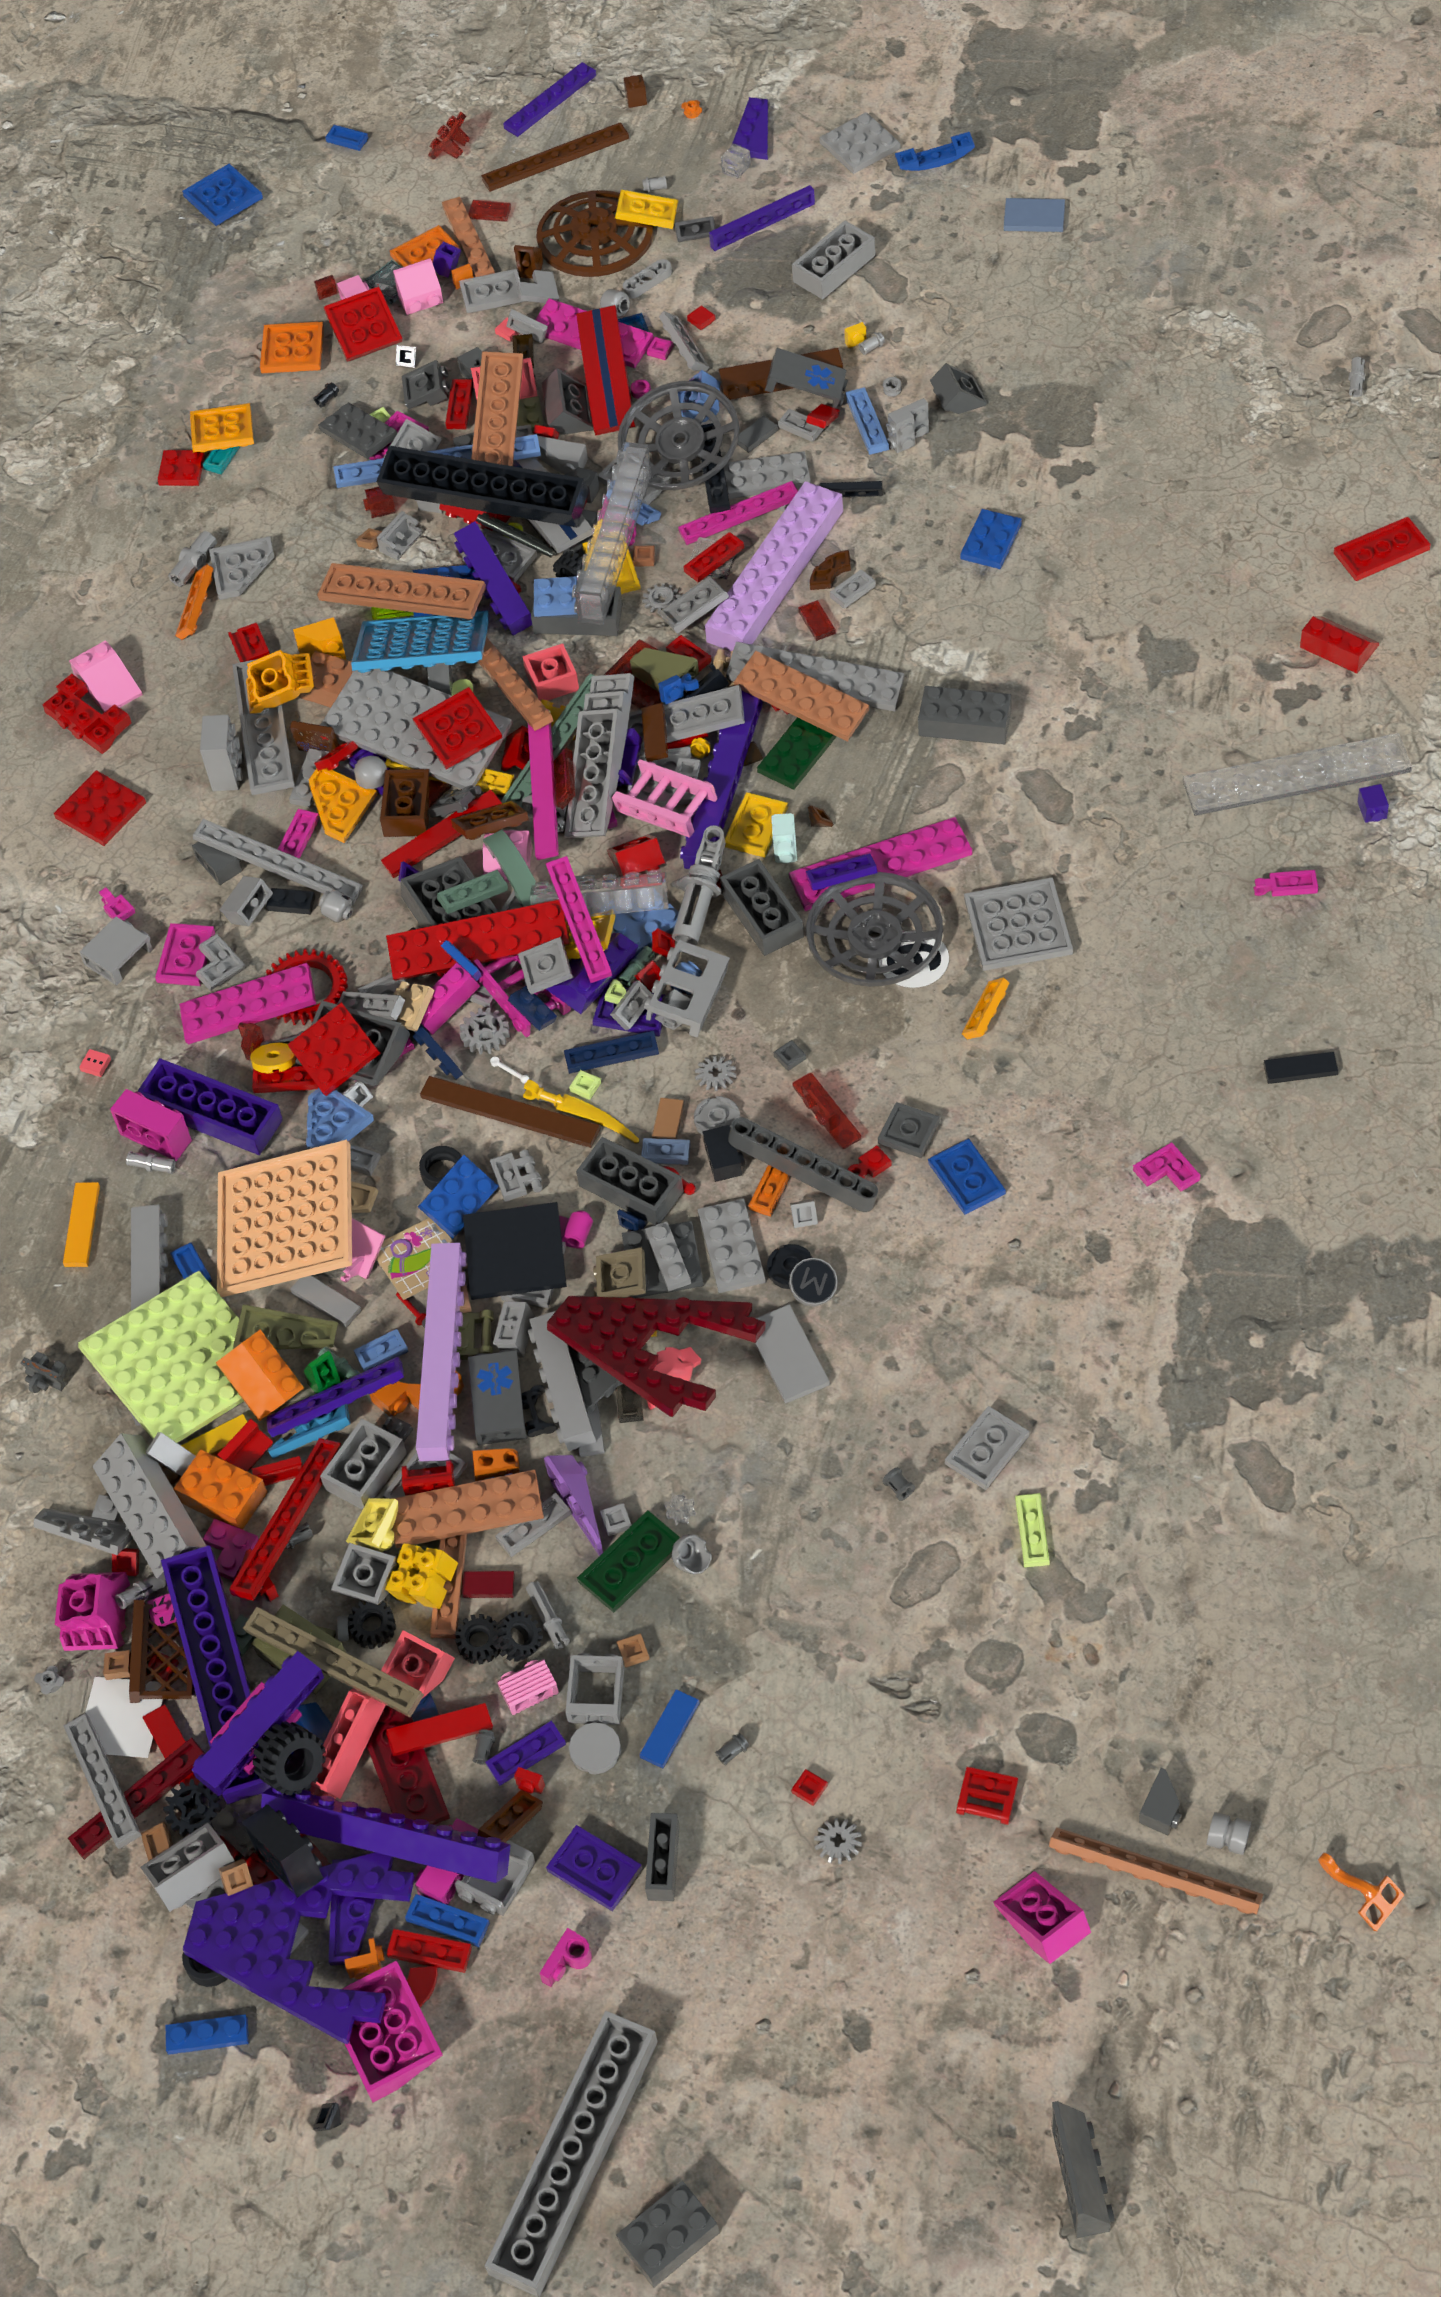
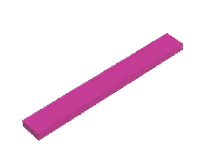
M551 723L536 731L528 724L534 843L537 860L559 855Z

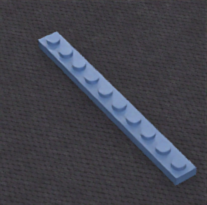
M537 434L516 437L514 460L541 456ZM473 444L427 452L471 459ZM384 458L333 466L337 488L376 482Z

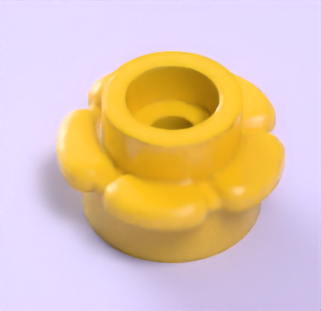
M695 738L692 741L690 750L696 758H703L709 755L711 747L707 740Z

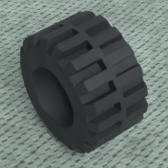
M286 1721L282 1722L281 1726L278 1724L273 1725L272 1730H267L264 1733V1738L258 1740V1748L254 1749L253 1754L256 1755V1758L253 1759V1765L256 1766L254 1771L263 1782L282 1794L302 1793V1789H309L311 1787L310 1784L312 1782L315 1783L318 1780L317 1775L323 1771L322 1763H325L326 1757L323 1756L326 1752L325 1747L321 1745L323 1742L315 1734L297 1723ZM294 1751L291 1760L285 1765L288 1756Z

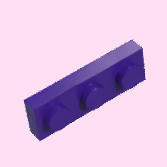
M869 853L806 871V877L814 891L877 873V866Z
M550 1721L485 1763L499 1786L514 1778L518 1767L523 1769L530 1768L565 1746L566 1742L554 1723Z

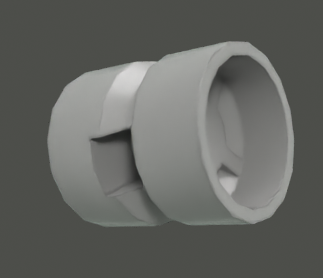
M1214 1812L1206 1845L1218 1849L1227 1846L1230 1852L1244 1855L1252 1822L1240 1818L1231 1821L1229 1815Z

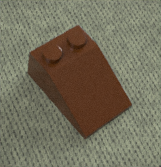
M429 769L385 770L380 815L383 836H419L428 830L429 813L427 811L429 809Z

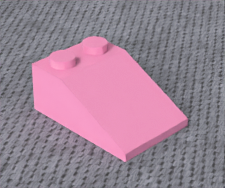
M106 640L69 660L74 675L86 683L89 691L88 694L103 712H106L114 704L120 708L143 695L117 653Z

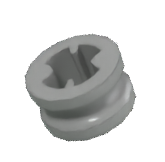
M889 377L884 380L883 391L885 395L894 397L901 393V381L898 378Z

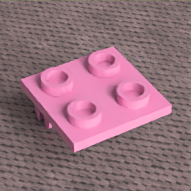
M353 1218L352 1266L346 1267L343 1271L346 1275L342 1276L341 1280L345 1283L356 1275L365 1279L369 1278L385 1239V1235Z

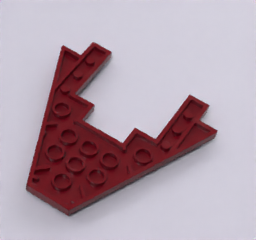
M568 1296L547 1321V1330L670 1417H674L682 1405L706 1411L716 1398V1389L653 1371L658 1364V1355L641 1350L653 1333L659 1330L679 1336L688 1323L756 1343L765 1331L766 1322L748 1317L752 1312V1303L689 1300L685 1297L675 1300Z

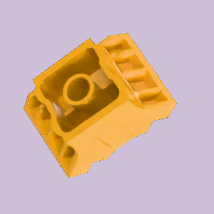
M279 650L247 664L248 678L246 679L250 714L261 713L264 708H274L297 698L300 693H309L314 687L310 653L290 655Z

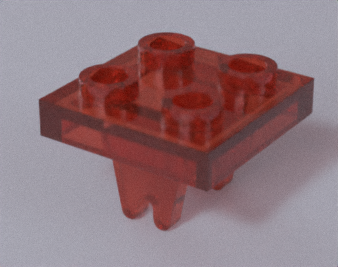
M460 111L456 116L452 115L446 122V126L443 124L436 133L439 135L438 138L435 137L429 146L431 147L428 154L429 157L434 160L442 151L458 159L459 155H462L463 150L454 141L465 146L466 142L470 140L469 136L460 128L466 118L465 114Z

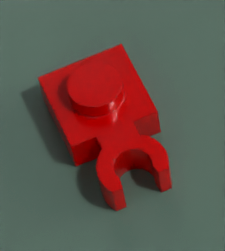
M876 1145L858 1157L859 1164L849 1166L848 1170L853 1173H859L858 1176L864 1179L867 1174L874 1178L891 1167L892 1161Z

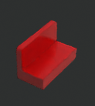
M523 725L506 737L501 770L504 772L514 765L523 770L530 760L528 728Z
M250 1419L217 1456L248 1472L273 1445V1441L259 1430V1426L255 1421Z

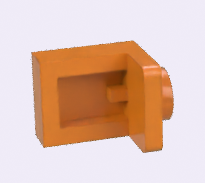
M374 1937L368 1939L371 1953L344 1959L350 1979H362L381 1969L380 1962L385 1961L382 1945H377Z

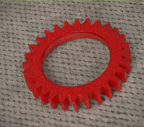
M305 948L303 955H300L295 950L293 958L289 953H286V961L279 957V965L272 963L273 971L266 970V975H270L305 963L309 967L320 969L330 977L332 982V990L323 1001L336 1005L343 991L346 992V989H348V980L343 966L340 965L338 959H333L331 954H328L326 957L324 951L317 955V951L313 949L312 953L308 955ZM320 1003L312 1007L302 1008L277 1016L276 1018L279 1020L283 1017L285 1023L292 1019L293 1025H296L299 1020L305 1025L307 1019H310L312 1023Z

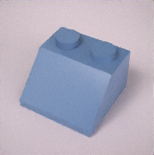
M703 370L689 380L706 383L720 391L721 382ZM696 391L678 392L680 403H695L702 406L709 396ZM717 399L710 409L715 415H717L720 409ZM681 410L682 417L695 419L699 413L693 410ZM706 416L703 422H706L709 418Z

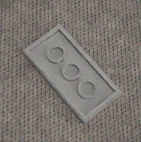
M790 1304L755 1318L766 1322L765 1331L754 1344L785 1404L830 1385V1381Z

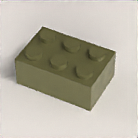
M284 1604L274 1615L346 1652L341 1642ZM257 1637L251 1643L258 1657L270 1665L272 1664L279 1671L282 1669L285 1659L290 1656ZM322 1672L324 1679L312 1693L316 1695L331 1676Z

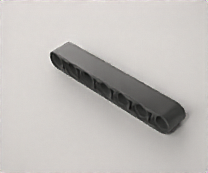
M738 1117L732 1121L728 1141L733 1147L858 1211L869 1212L874 1208L878 1194V1188L874 1183L746 1118Z

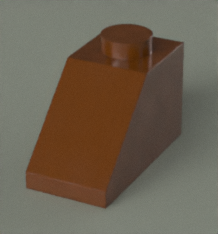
M515 245L514 252L519 277L533 279L534 270L541 271L543 265L541 248Z

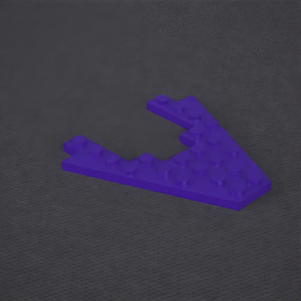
M374 1852L321 1867L320 1872L324 1879L298 1898L280 1879L254 1885L230 1896L225 1893L196 1901L183 1946L184 1954L338 2041L349 2044L354 2021L381 2023L386 2002L385 1993L309 1986L314 1968L312 1961L289 1959L300 1916L326 1918L332 1895L410 1902L415 1881L414 1873L391 1871L394 1857Z

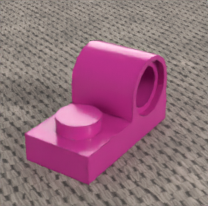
M569 1928L566 1929L539 1973L542 1983L552 1987L555 1981H560L566 1970L565 1965L575 1969H583L590 1964L592 1953L584 1937ZM581 1948L584 1950V1953L580 1956L571 1955L575 1949Z

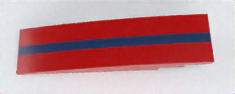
M613 305L576 313L595 436L619 431L624 416L632 406L616 306ZM633 420V422L631 423L630 428L635 427V422H634V420Z

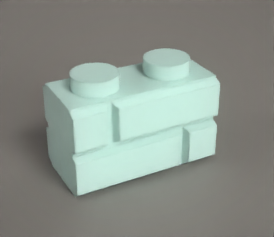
M774 814L771 818L775 862L797 861L794 814Z

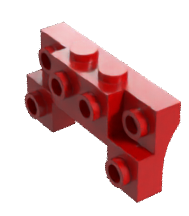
M72 673L56 686L58 692L42 704L45 713L56 720L63 729L67 728L78 740L82 739L101 754L105 753L111 747L115 738L132 723L129 714L115 704L101 714L81 700L89 691L86 683Z

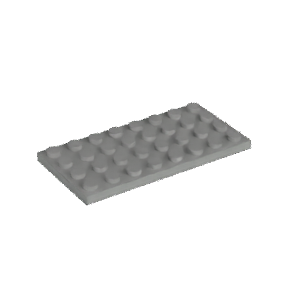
M379 668L371 669V671L360 673L358 670L353 671L320 725L332 727L336 737L345 742L354 741L362 749L412 769H429V776L463 789L470 785L476 786L513 723L509 718L486 710L502 733L503 738L446 770L414 724L412 718L452 696L389 670L381 671Z

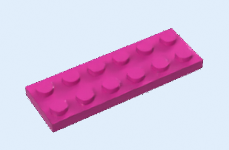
M549 298L535 319L548 326L545 338L581 350L576 313L585 312V310ZM619 322L626 366L636 368L654 339L653 333Z
M305 963L180 1003L184 1038L189 1045L316 1004L310 967Z

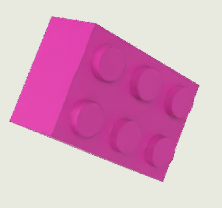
M125 1089L110 1109L120 1135L170 1159L177 1161L192 1142L189 1129L181 1112L175 1109L170 1110L159 1101H151L140 1092H132Z

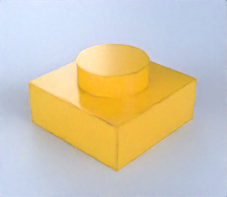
M863 322L844 329L845 344L848 349L857 346L867 339L866 326Z

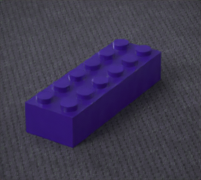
M159 1058L137 1091L151 1101H159L166 1108L181 1112L187 1127L259 1156L283 1121L278 1104Z

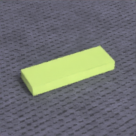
M1040 1493L1015 1495L1024 1568L1050 1565Z

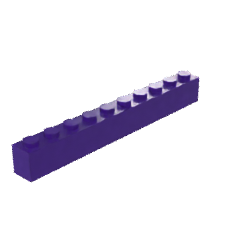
M742 690L745 723L719 730V742L715 743L713 749L714 758L708 764L709 774L708 777L703 779V781H708L713 785L717 800L713 802L704 798L697 811L692 815L691 822L694 833L690 838L686 837V845L682 846L680 851V859H683L685 869L695 865L696 854L705 829L714 825L724 830L744 767L743 764L747 750L752 741L764 703L763 700ZM712 837L709 841L716 842L720 838Z
M271 1787L262 1793L261 1808L268 1804L275 1812L280 1810L285 1816L287 1823L290 1824L292 1822L302 1834L494 1883L508 1875L510 1844L501 1842L499 1838H484L477 1836L475 1832H460L453 1830L451 1826H436L429 1824L427 1820H412L405 1818L403 1814H388L382 1812L379 1808H364L358 1806L355 1802L336 1801L332 1796L312 1795L308 1790H302V1793L299 1794L293 1792L292 1795H286Z

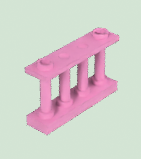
M639 759L637 763L642 775L628 794L616 791L612 796L616 811L690 838L694 833L690 819L704 798L713 802L717 800L713 785L708 781H701L663 768L653 762ZM649 779L659 782L647 800L636 798ZM667 786L677 788L665 807L654 805ZM686 792L696 795L683 813L679 814L673 811Z

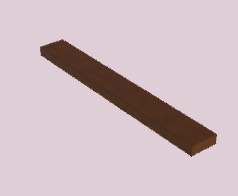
M620 122L481 175L482 181L489 192L625 141L629 139V134Z
M432 1076L428 1077L420 1093L421 1098L589 1148H592L600 1131V1125Z

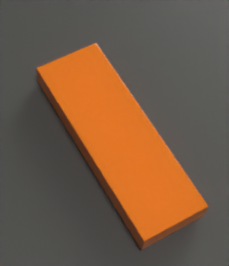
M768 1165L748 1205L749 1210L771 1217L790 1175Z

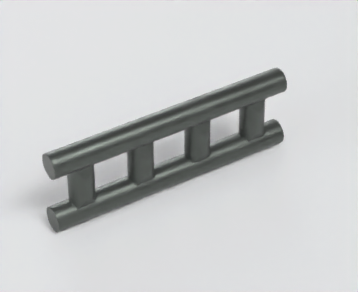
M486 513L477 516L476 522L550 558L553 555H557L552 546L550 547L548 543Z

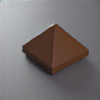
M809 805L808 812L811 827H832L834 825L823 809Z

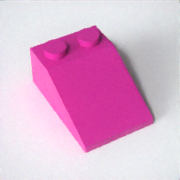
M1035 1871L993 1902L995 1907L1032 1950L1049 1964L1091 1933L1084 1910Z

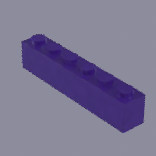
M476 521L455 532L454 536L457 541L454 544L460 554L464 552L465 557L463 560L469 569L473 567L475 571L472 573L474 579L485 582L484 596L487 600L491 598L493 601L490 605L496 615L500 613L502 616L499 621L505 631L509 629L514 636L532 626L529 610Z
M299 1651L293 1656L287 1657L282 1664V1669L276 1676L272 1675L268 1678L264 1685L265 1688L259 1695L256 1694L251 1697L247 1703V1708L242 1714H237L229 1723V1728L223 1735L219 1734L213 1740L209 1751L205 1755L201 1754L195 1760L192 1768L195 1777L216 1795L220 1796L255 1757L253 1754L254 1749L258 1748L259 1744L257 1742L260 1738H264V1733L267 1730L271 1731L273 1725L278 1724L281 1726L282 1722H286L324 1679L322 1670Z

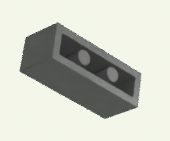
M651 1813L645 1882L648 1901L675 1900L680 1825L678 1815L674 1813Z

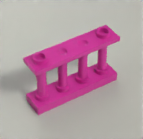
M519 956L495 960L485 967L478 959L474 960L473 964L482 973L477 982L482 983L512 1020L514 1028L518 1032L521 1031L526 1038L530 1036L531 1023L508 1001L509 997L503 991L525 978L523 970L517 971L499 983L490 975L513 960L520 963ZM546 989L534 993L535 995L545 993L549 998L545 1005L551 1010L558 1009L562 1015L571 1011L570 1006Z

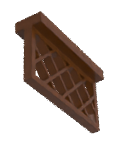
M134 1600L129 1681L130 1703H140V1699H192V1678L188 1664L179 1671L171 1663L173 1659L178 1658L180 1655L186 1659L184 1647L180 1648L173 1641L180 1634L177 1622L172 1624L178 1629L167 1636L159 1626L149 1619V1609H153V1605L144 1604V1600ZM157 1632L164 1641L154 1647L148 1642V1638ZM169 1643L176 1652L167 1659L159 1651ZM154 1655L163 1662L155 1670L147 1665V1661ZM169 1666L175 1675L165 1682L158 1674ZM153 1678L162 1685L157 1691H146V1684ZM181 1678L187 1684V1691H175L171 1685Z

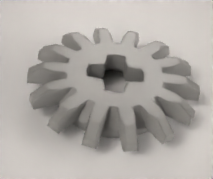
M656 584L654 589H647L649 594H643V597L647 599H642V601L646 604L644 605L646 609L651 608L650 612H655L658 608L659 614V611L678 599L680 594L675 595L678 590L672 591V585L665 587V584H662V586L658 587ZM662 596L665 598V602L657 601L658 597Z
M713 1055V1062L706 1057L704 1060L707 1064L699 1062L698 1066L702 1068L695 1069V1073H700L695 1079H702L699 1086L706 1084V1090L714 1087V1090L718 1091L720 1086L726 1089L725 1084L727 1082L729 1084L733 1083L730 1077L736 1078V1074L731 1072L736 1070V1067L729 1066L732 1064L731 1060L724 1062V1056L717 1061V1056ZM713 1068H718V1071H722V1073H718V1077H713V1074H709V1072H713Z
M835 1818L834 1826L825 1821L828 1829L819 1827L817 1831L823 1835L814 1836V1840L821 1841V1843L815 1846L816 1850L823 1849L819 1856L823 1858L826 1854L829 1855V1863H832L833 1858H837L838 1864H842V1857H846L848 1862L852 1859L849 1854L852 1852L858 1855L859 1853L854 1847L862 1846V1842L855 1840V1838L861 1837V1833L852 1832L857 1826L853 1824L847 1828V1819L844 1820L842 1825H839L838 1818ZM836 1834H841L842 1839L846 1840L845 1843H840L839 1847H835L834 1842L830 1841L831 1838H836Z

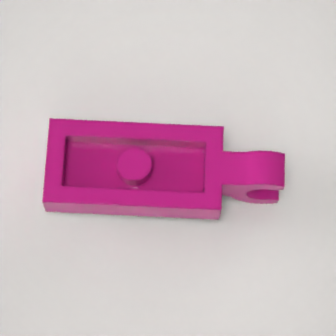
M1315 870L1269 873V879H1255L1253 889L1255 896L1265 895L1269 891H1271L1272 897L1318 893V883Z

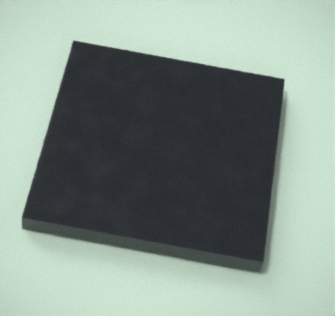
M558 1202L463 1215L471 1300L567 1287Z

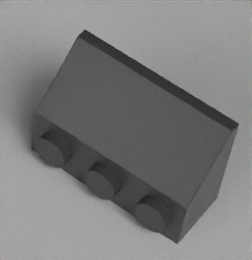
M556 368L542 382L548 427L555 428L563 435L592 431L594 428L587 384Z

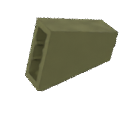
M644 648L630 660L632 675L657 692H659L658 683L675 675L682 678L689 673L693 680L699 674L697 659L655 649Z

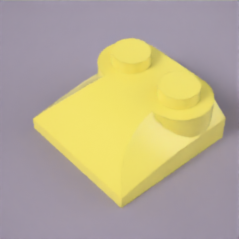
M369 1498L346 1542L379 1552L389 1550L394 1543L392 1528L397 1517L398 1501L389 1498Z

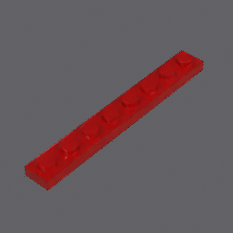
M319 1438L229 1588L231 1595L254 1601L323 1483L320 1475L341 1448V1443Z

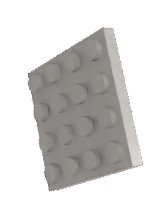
M1053 877L964 894V901L983 971L1073 955V947Z

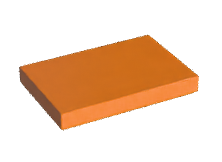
M438 225L390 250V255L403 268L427 259H431L433 262L435 251L443 242L459 249L460 246Z

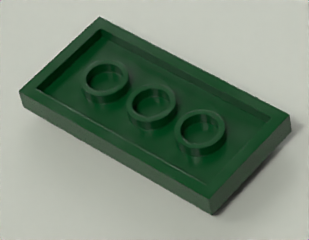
M797 717L757 766V773L795 790L837 736Z
M647 1510L577 1577L578 1583L614 1613L672 1557L673 1545L680 1537Z

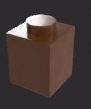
M642 74L623 78L628 108L647 105L646 89Z

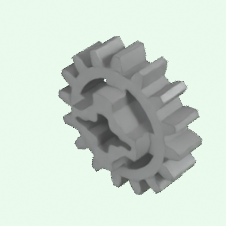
M478 1008L477 1014L471 1011L470 1018H463L464 1024H460L461 1032L459 1033L464 1046H469L471 1052L478 1049L479 1054H482L484 1050L491 1054L492 1048H495L497 1051L500 1050L499 1044L505 1045V1038L510 1037L509 1023L506 1021L505 1015L500 1016L499 1010L491 1013L490 1008H487L486 1012Z

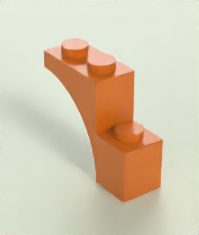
M459 1373L458 1388H454V1394L457 1396L464 1387L461 1374ZM398 1381L394 1384H388L369 1395L371 1401L389 1417L391 1415L395 1416L397 1413L403 1412L409 1402L419 1410L421 1384H408Z

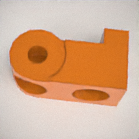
M515 1449L472 1451L475 1482L493 1476L500 1477L509 1473L516 1474L520 1472L519 1455Z

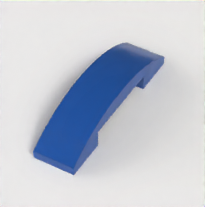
M970 132L951 137V143L919 153H915L914 148L895 153L899 168L902 170H927L949 164L963 157L975 148V144Z

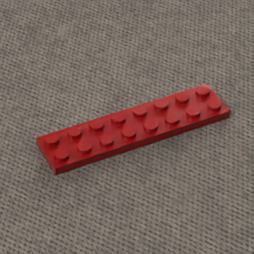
M559 900L386 935L392 976L395 981L450 970L457 962L441 947L445 940L454 945L472 963L476 959L480 963L519 956L518 954L559 937L563 940L564 946L571 945L567 920Z

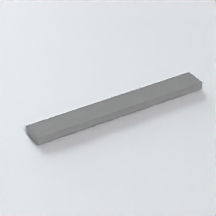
M202 819L193 834V839L323 894L327 891L338 890L352 899V906L363 889V885L205 819Z

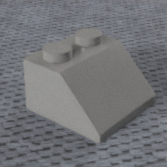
M349 1543L331 1590L378 1605L389 1594L385 1587L391 1572L397 1571L399 1568V1564L396 1562L397 1558Z

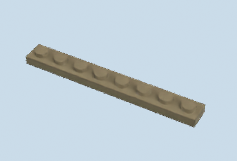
M258 1607L255 1608L243 1627L247 1633L293 1656L299 1651L317 1665L322 1672L408 1717L412 1716L424 1696L421 1691Z

